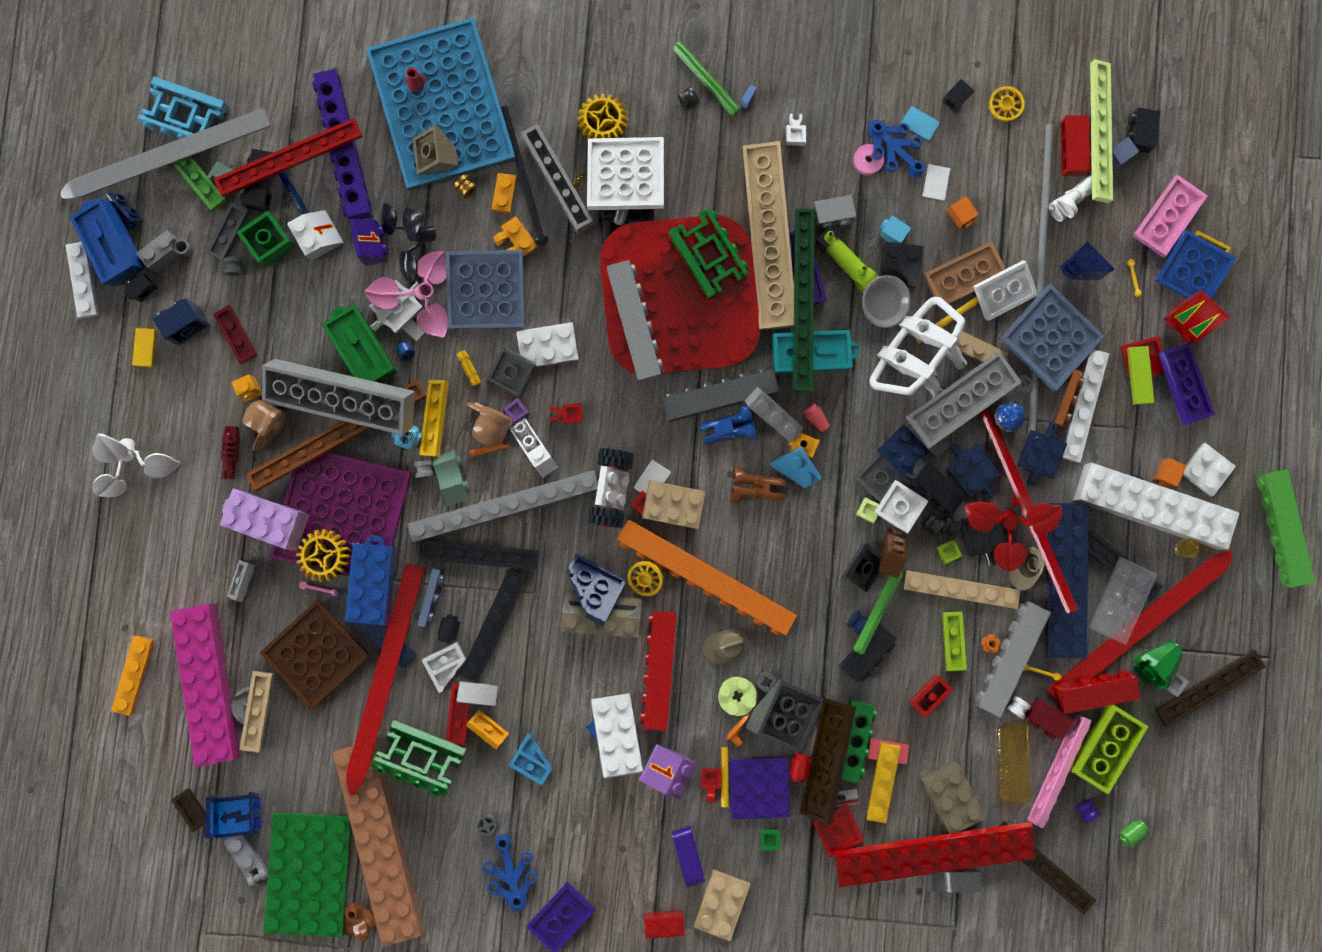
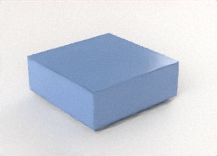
M751 85L741 99V108L747 110L756 95L757 88Z

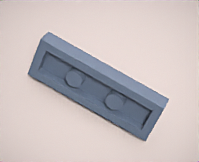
M432 569L418 626L428 627L433 622L435 615L432 612L433 607L437 605L439 600L438 588L442 586L444 581L442 570Z

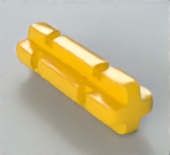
M463 350L457 353V357L462 362L461 365L467 377L470 378L471 385L473 387L479 385L481 380L476 375L477 372L471 360L468 359L467 352Z

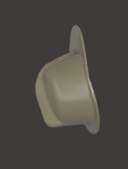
M1027 547V559L1024 564L1010 571L1011 583L1019 590L1032 588L1039 577L1047 570L1040 550L1035 547Z
M736 628L727 629L709 636L704 642L703 652L710 662L722 664L744 656L748 650L749 641L746 634Z

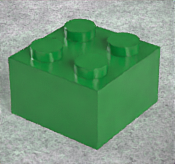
M266 211L237 231V234L256 261L264 268L296 247L275 216L269 211Z

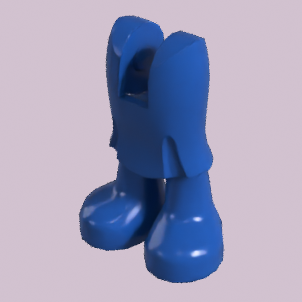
M744 404L737 414L706 421L699 425L700 431L715 429L716 434L703 438L704 444H713L739 436L756 439L757 434L753 422L737 428L733 427L734 424L753 421L748 405Z

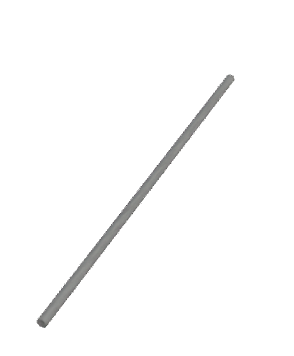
M1047 124L1045 128L1036 284L1038 295L1044 290L1053 142L1052 124ZM1032 370L1028 434L1030 430L1036 431L1039 377Z

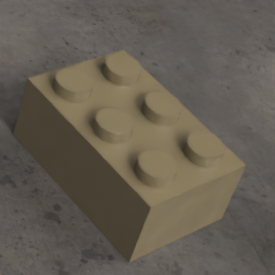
M955 761L919 778L947 833L960 832L986 818L960 765Z

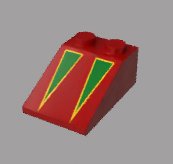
M1201 290L1179 302L1163 319L1167 322L1166 324L1169 328L1176 330L1181 335L1183 341L1194 344L1227 321L1230 316Z

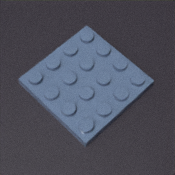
M523 250L446 251L448 328L525 327Z
M1049 284L1000 337V340L1054 392L1059 389L1073 373L1074 369L1082 363L1105 336L1052 284Z

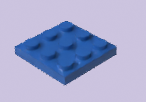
M1184 230L1154 281L1185 298L1202 290L1212 299L1236 257L1192 232Z

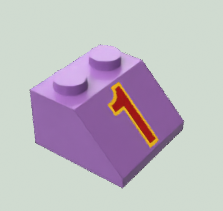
M656 744L639 780L665 795L680 800L697 764L680 753Z

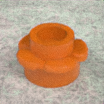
M989 634L982 639V647L985 652H991L992 654L998 652L1001 646L1000 639L996 638L993 634Z

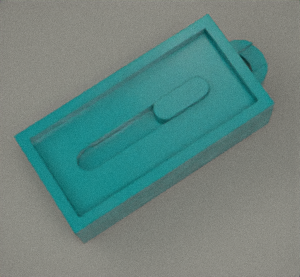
M850 330L813 332V373L849 372L852 369V360L856 359L859 355L857 343L851 341ZM773 333L771 340L775 375L793 374V333Z

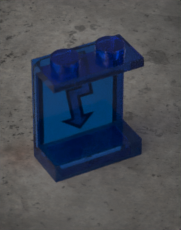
M249 792V795L234 797H206L205 838L221 839L259 834V829L262 827V819L259 816L262 800L259 794Z

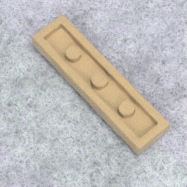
M252 672L239 750L258 753L262 750L274 673Z

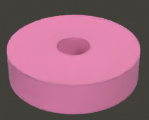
M873 144L862 145L854 154L853 165L862 175L870 176L876 174L884 163V155L880 160L872 157ZM875 151L877 155H881L879 151ZM869 157L872 161L867 162L865 158Z

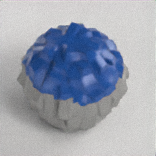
M1012 402L999 405L994 414L995 423L1005 432H1014L1017 429H1021L1025 422L1023 407Z

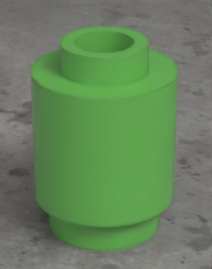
M1138 819L1137 821H1132L1119 832L1121 836L1119 840L1125 847L1134 848L1148 837L1147 834L1150 830L1143 821Z

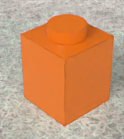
M967 196L952 204L947 210V213L958 229L964 226L966 228L970 227L976 222L974 219L979 215Z
M1171 458L1162 459L1153 480L1158 482L1159 486L1168 489L1178 487L1187 466Z

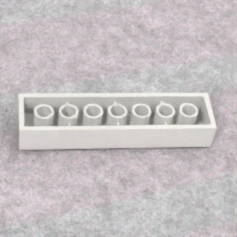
M1094 463L1084 465L1073 498L1075 502L1088 503L1090 507L1217 550L1229 549L1239 512Z

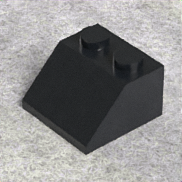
M885 242L881 250L879 276H895L901 279L908 288H916L922 265L923 246Z

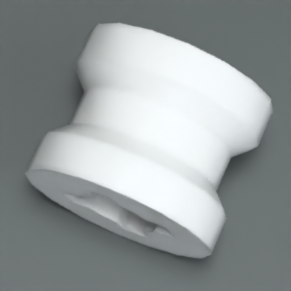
M1014 696L1013 703L1008 705L1006 709L1017 717L1024 719L1025 712L1030 710L1032 706L1019 697Z

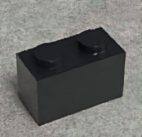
M1138 107L1130 114L1128 119L1130 129L1126 138H1130L1139 152L1150 153L1156 147L1161 111Z

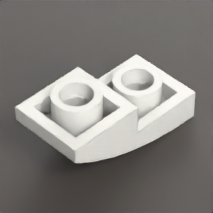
M460 681L457 702L495 706L498 686Z

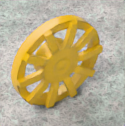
M1010 86L998 88L989 99V110L993 117L1003 122L1015 120L1024 110L1025 102L1023 95L1016 88ZM1005 90L1006 94L1002 96L1001 91ZM1009 91L1015 94L1013 96H1009ZM998 94L1001 100L994 98V96ZM1018 96L1020 101H1015L1014 98ZM1017 104H1021L1020 109L1014 106ZM1000 108V110L996 113L994 109ZM1012 110L1018 112V114L1014 116Z
M650 561L637 562L628 572L629 586L639 595L652 596L663 585L664 576L658 566L650 563ZM639 566L641 572H639L635 568ZM632 571L638 576H632ZM632 580H637V583L634 585ZM651 583L656 585L658 588L654 590ZM639 585L643 587L642 591L637 588ZM646 587H649L651 591L645 592Z

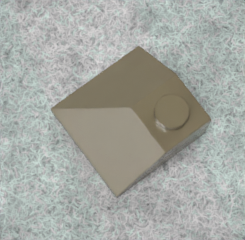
M434 125L412 138L417 175L446 172L458 166L456 147L438 126Z

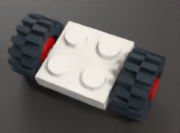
M600 448L597 464L603 466H601L595 505L604 506V509L590 507L588 523L604 527L622 528L624 512L612 509L624 511L630 473L618 470V468L631 470L633 453Z

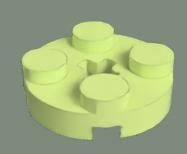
M734 676L722 683L718 692V701L722 709L728 714L742 716L749 713L756 705V689L747 679ZM735 691L743 694L741 701L732 699Z

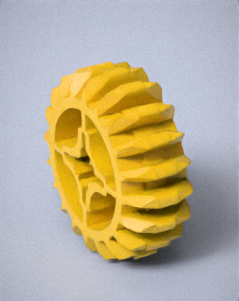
M603 93L601 98H598L595 94L594 100L588 98V104H582L583 109H579V115L581 116L578 117V122H580L579 129L583 130L582 135H588L587 140L593 138H619L618 134L624 135L623 129H627L626 122H628L627 110L623 109L624 104L619 103L618 98L612 100L611 94L608 98H605ZM602 107L601 110H599V111H594L595 109ZM609 109H612L617 114L618 120L609 114ZM606 114V119H604L600 124V120H602ZM588 119L597 124V130L589 125Z
M323 529L320 533L319 530H315L314 536L311 533L307 534L309 540L304 538L301 540L305 544L304 546L298 545V549L302 550V552L296 553V556L301 557L297 564H303L300 571H306V577L312 575L313 581L319 578V582H324L325 577L327 581H332V576L335 578L339 577L337 571L344 573L345 570L341 566H348L349 564L344 561L345 558H350V555L345 554L349 547H343L346 541L341 540L339 542L341 535L337 534L334 537V531L328 533L326 529ZM322 540L330 541L336 549L328 550ZM316 543L314 554L309 556L312 546ZM323 553H331L327 554L324 559L316 558L320 557ZM337 556L336 563L330 569L331 559ZM310 562H319L324 572L316 570Z

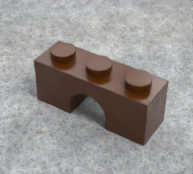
M887 528L879 547V555L882 556L879 563V572L899 578L907 559L906 534L902 530Z

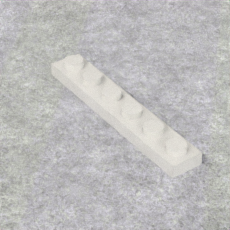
M1093 349L1086 358L1082 373L1085 381L1082 389L1078 388L1077 396L1079 397L1076 406L1072 410V418L1064 440L1067 446L1062 459L1076 463L1081 462L1109 353Z

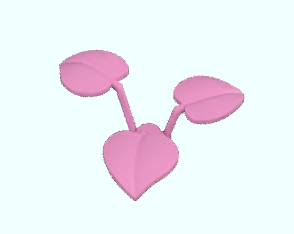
M444 251L431 252L420 258L417 262V274L424 278V282L417 285L413 290L397 293L398 286L396 282L388 277L378 278L365 290L369 301L376 307L385 310L397 306V296L415 294L418 299L425 300V309L421 310L417 316L419 328L429 335L445 337L448 329V317L445 309L437 303L432 304L430 307L428 306L429 297L433 294L431 284L442 283L447 277Z

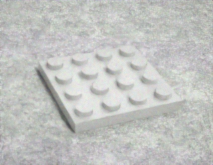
M664 137L588 139L587 210L664 209Z

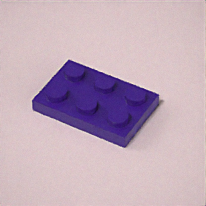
M567 881L526 925V928L551 952H557L593 914L596 908Z

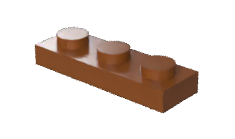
M1075 369L1073 371L1055 422L1058 428L1064 429L1065 425H1069L1071 421V408L1076 406L1079 397L1076 395L1078 388L1082 389L1085 381L1082 371Z

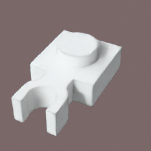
M790 113V125L786 127V145L805 146L806 125H800L802 114H799L798 120H794L792 117L793 113Z

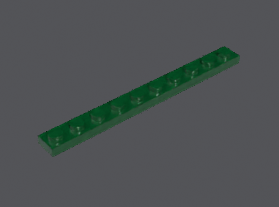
M795 208L793 392L812 393L814 209Z

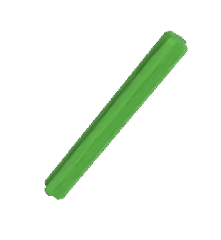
M678 42L674 46V51L731 116L736 115L739 112L737 104L682 42Z
M903 572L900 573L899 578L889 576L853 648L856 653H865L903 576Z

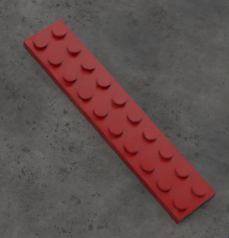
M1031 822L834 851L839 888L1036 859L1034 832Z

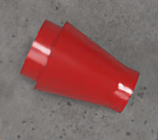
M408 69L406 72L408 88L412 91L421 90L425 85V78L416 69Z

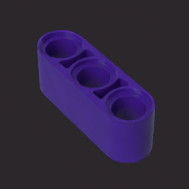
M691 826L672 831L686 887L704 883L705 877Z

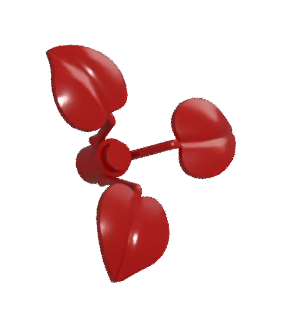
M972 502L965 504L968 521L973 529L981 532L989 531L994 527V523L999 524L1002 521L1003 526L1008 530V543H999L994 549V558L997 565L1008 572L1023 565L1027 559L1026 548L1020 543L1012 544L1011 531L1017 527L1018 521L1028 527L1032 526L1033 531L1037 534H1047L1057 527L1062 516L1061 505L1046 503L1031 506L1026 514L1027 521L1021 518L1020 515H1017L1013 509H1006L1001 513L1000 508L992 503Z

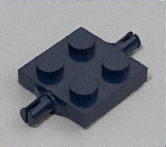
M1049 423L1046 433L1030 430L1017 464L1018 467L1024 468L1030 473L1026 483L1028 485L1035 486L1038 476L1055 478L1067 443L1053 436L1056 424Z
M955 443L950 448L957 457L946 467L969 498L984 490L989 499L993 498L996 493L989 485L1001 473L978 444L967 451H962L957 443Z

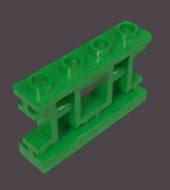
M706 208L705 211L698 214L702 222L688 232H686L681 224L677 228L674 227L668 231V235L709 300L722 291L718 282L731 274L735 276L737 281H740L748 276L749 267L744 260L741 261L738 257L739 251L734 243L731 244L729 242V234L724 227L721 228L718 224L719 218L715 211H710L709 208ZM706 217L720 240H718L715 233L708 238L704 237L701 230L709 224ZM680 233L683 235L684 239H687L690 236L695 235L696 239L698 240L699 243L691 247V250L694 253L693 256L689 251L688 247L686 246L685 242L683 241L682 237L680 236ZM713 241L722 256L706 265L698 249ZM726 250L728 251L732 260L736 264L740 273L737 271L735 267L731 268L728 271L724 270L723 266L721 265V262L725 261L729 257L726 253ZM700 266L705 272L713 267L717 271L719 276L711 281L714 289L706 279Z
M393 720L386 736V740L392 742L393 745L387 755L379 751L377 752L376 757L373 759L372 768L380 774L393 776L397 781L408 782L417 789L423 788L435 796L446 797L452 781L444 778L449 765L459 769L466 749ZM400 740L410 744L407 751L398 748ZM413 751L430 757L425 769L407 763ZM393 755L403 758L400 766L390 762ZM437 755L447 758L444 766L434 762ZM430 769L440 773L437 781L427 777Z

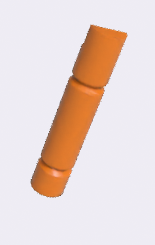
M502 441L498 445L484 446L469 452L471 458L509 448L510 446L509 443L503 444Z

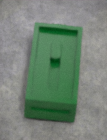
M355 304L347 309L339 306L331 312V319L324 322L322 326L353 377L382 383L399 373L361 310Z

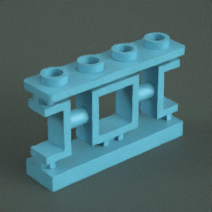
M153 76L151 81L153 88H150L149 92L157 97L152 111L142 109V115H138V119L143 123L142 126L150 130L156 128L167 136L173 134L178 139L193 134L190 132H193L196 123L202 125L200 131L211 127L214 117L223 120V114H227L230 107L223 100ZM164 93L173 95L170 106L164 104L167 98ZM179 105L192 109L186 124L174 120ZM199 105L208 108L205 118L199 116L202 109ZM161 111L166 112L164 121L167 124L156 121Z

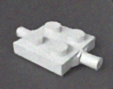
M395 280L398 286L397 293L413 290L416 288L417 285H419L418 282H416L408 290L407 288L403 287L397 280ZM415 294L397 296L398 304L392 309H381L371 303L369 307L376 313L378 319L370 327L376 332L384 324L397 334L423 307L416 300Z

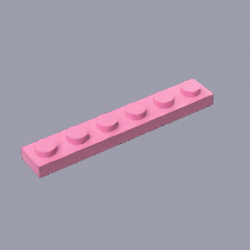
M1074 714L1072 718L1074 722L1063 738L1027 818L1028 821L1041 828H1044L1049 820V815L1057 802L1059 792L1065 784V779L1073 766V761L1081 748L1082 741L1089 731L1091 720L1083 716Z

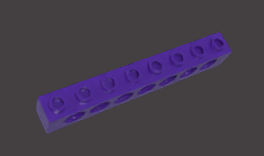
M336 69L314 73L315 81H312L315 93L318 92L319 99H316L319 110H322L323 116L320 117L323 128L327 130L350 120L341 79ZM333 90L330 95H325L327 91ZM332 108H337L334 113H329ZM351 142L342 149L337 148L329 152L330 160L335 164L336 170H333L336 181H339L340 185L337 188L340 199L344 201L342 206L344 216L348 217L349 220L373 217L356 142ZM344 161H350L346 167H342ZM354 178V181H353L352 184H350V185H347V184H346V182H347L348 179ZM358 196V200L356 202H350L352 197Z

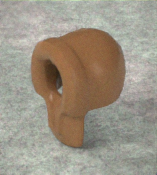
M262 400L251 403L242 419L243 424L258 432L252 446V450L256 452H262L267 448L272 438L279 436L287 419L286 413L283 410Z
M468 402L467 406L480 412L472 430L474 439L486 446L500 444L505 439L509 427L512 425V419L488 406L485 407L477 402Z

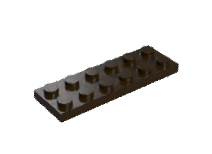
M826 698L823 699L811 757L812 764L809 778L805 785L800 814L832 825L856 707Z

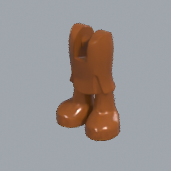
M734 467L732 482L735 484H753V488L733 485L730 502H739L744 497L772 501L785 500V494L770 491L771 486L786 487V480L762 477L758 474L756 476L745 473L741 467Z

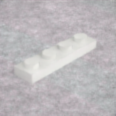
M82 242L66 244L77 318L85 319L99 316L89 256Z

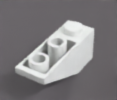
M523 418L509 428L542 478L558 468L526 418Z

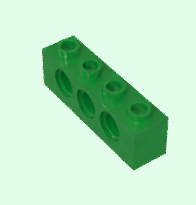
M849 699L848 705L855 706L856 711L841 780L859 783V780L863 779L865 768L862 766L864 759L866 760L868 757L869 748H866L868 740L872 738L873 729H870L871 722L875 721L877 710L874 709L875 706L872 704ZM858 717L864 718V725L861 727H856L855 725ZM855 736L860 737V744L858 746H852L851 740ZM850 756H856V763L851 766L848 765L847 759Z

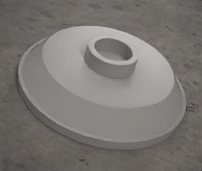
M883 275L872 280L866 287L862 297V308L866 318L872 324L883 328L893 327L899 324L909 311L910 293L901 279L891 275Z

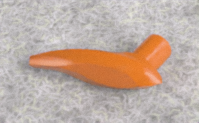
M751 711L727 734L726 740H732L736 747L743 743L738 734L750 718Z

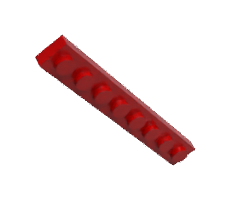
M352 118L213 179L220 195L224 198L361 139L363 135L356 119Z

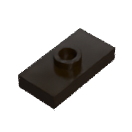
M187 788L171 800L192 832H195L211 820L190 788Z

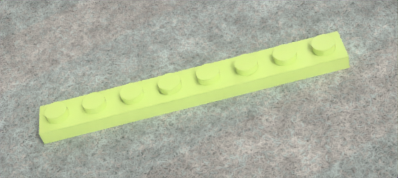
M1094 59L1090 63L1092 200L1110 203L1113 201L1111 63Z

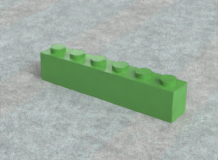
M1289 470L1257 475V486L1261 490V503L1266 511V524L1270 528V541L1275 549V561L1279 566V579L1283 587H1297L1315 583Z

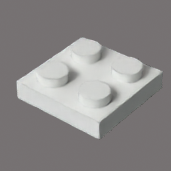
M1202 443L1186 464L1187 467L1183 476L1211 497L1215 495L1236 466L1208 444Z
M894 480L874 513L908 534L928 503V500L897 480Z

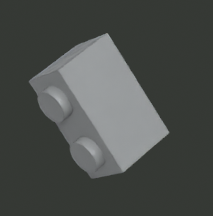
M852 195L815 201L812 207L814 209L816 227L822 228V230H827L830 226L833 228V225H851L856 218Z

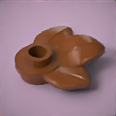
M351 903L345 908L344 930L347 935L354 933L358 939L367 941L369 938L368 927L376 925L374 914L369 909H364L359 903Z

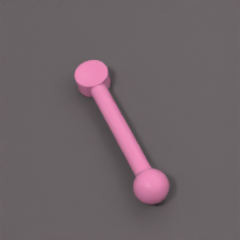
M303 581L299 584L301 589L309 588L331 593L333 596L339 594L337 589L331 590L313 586Z

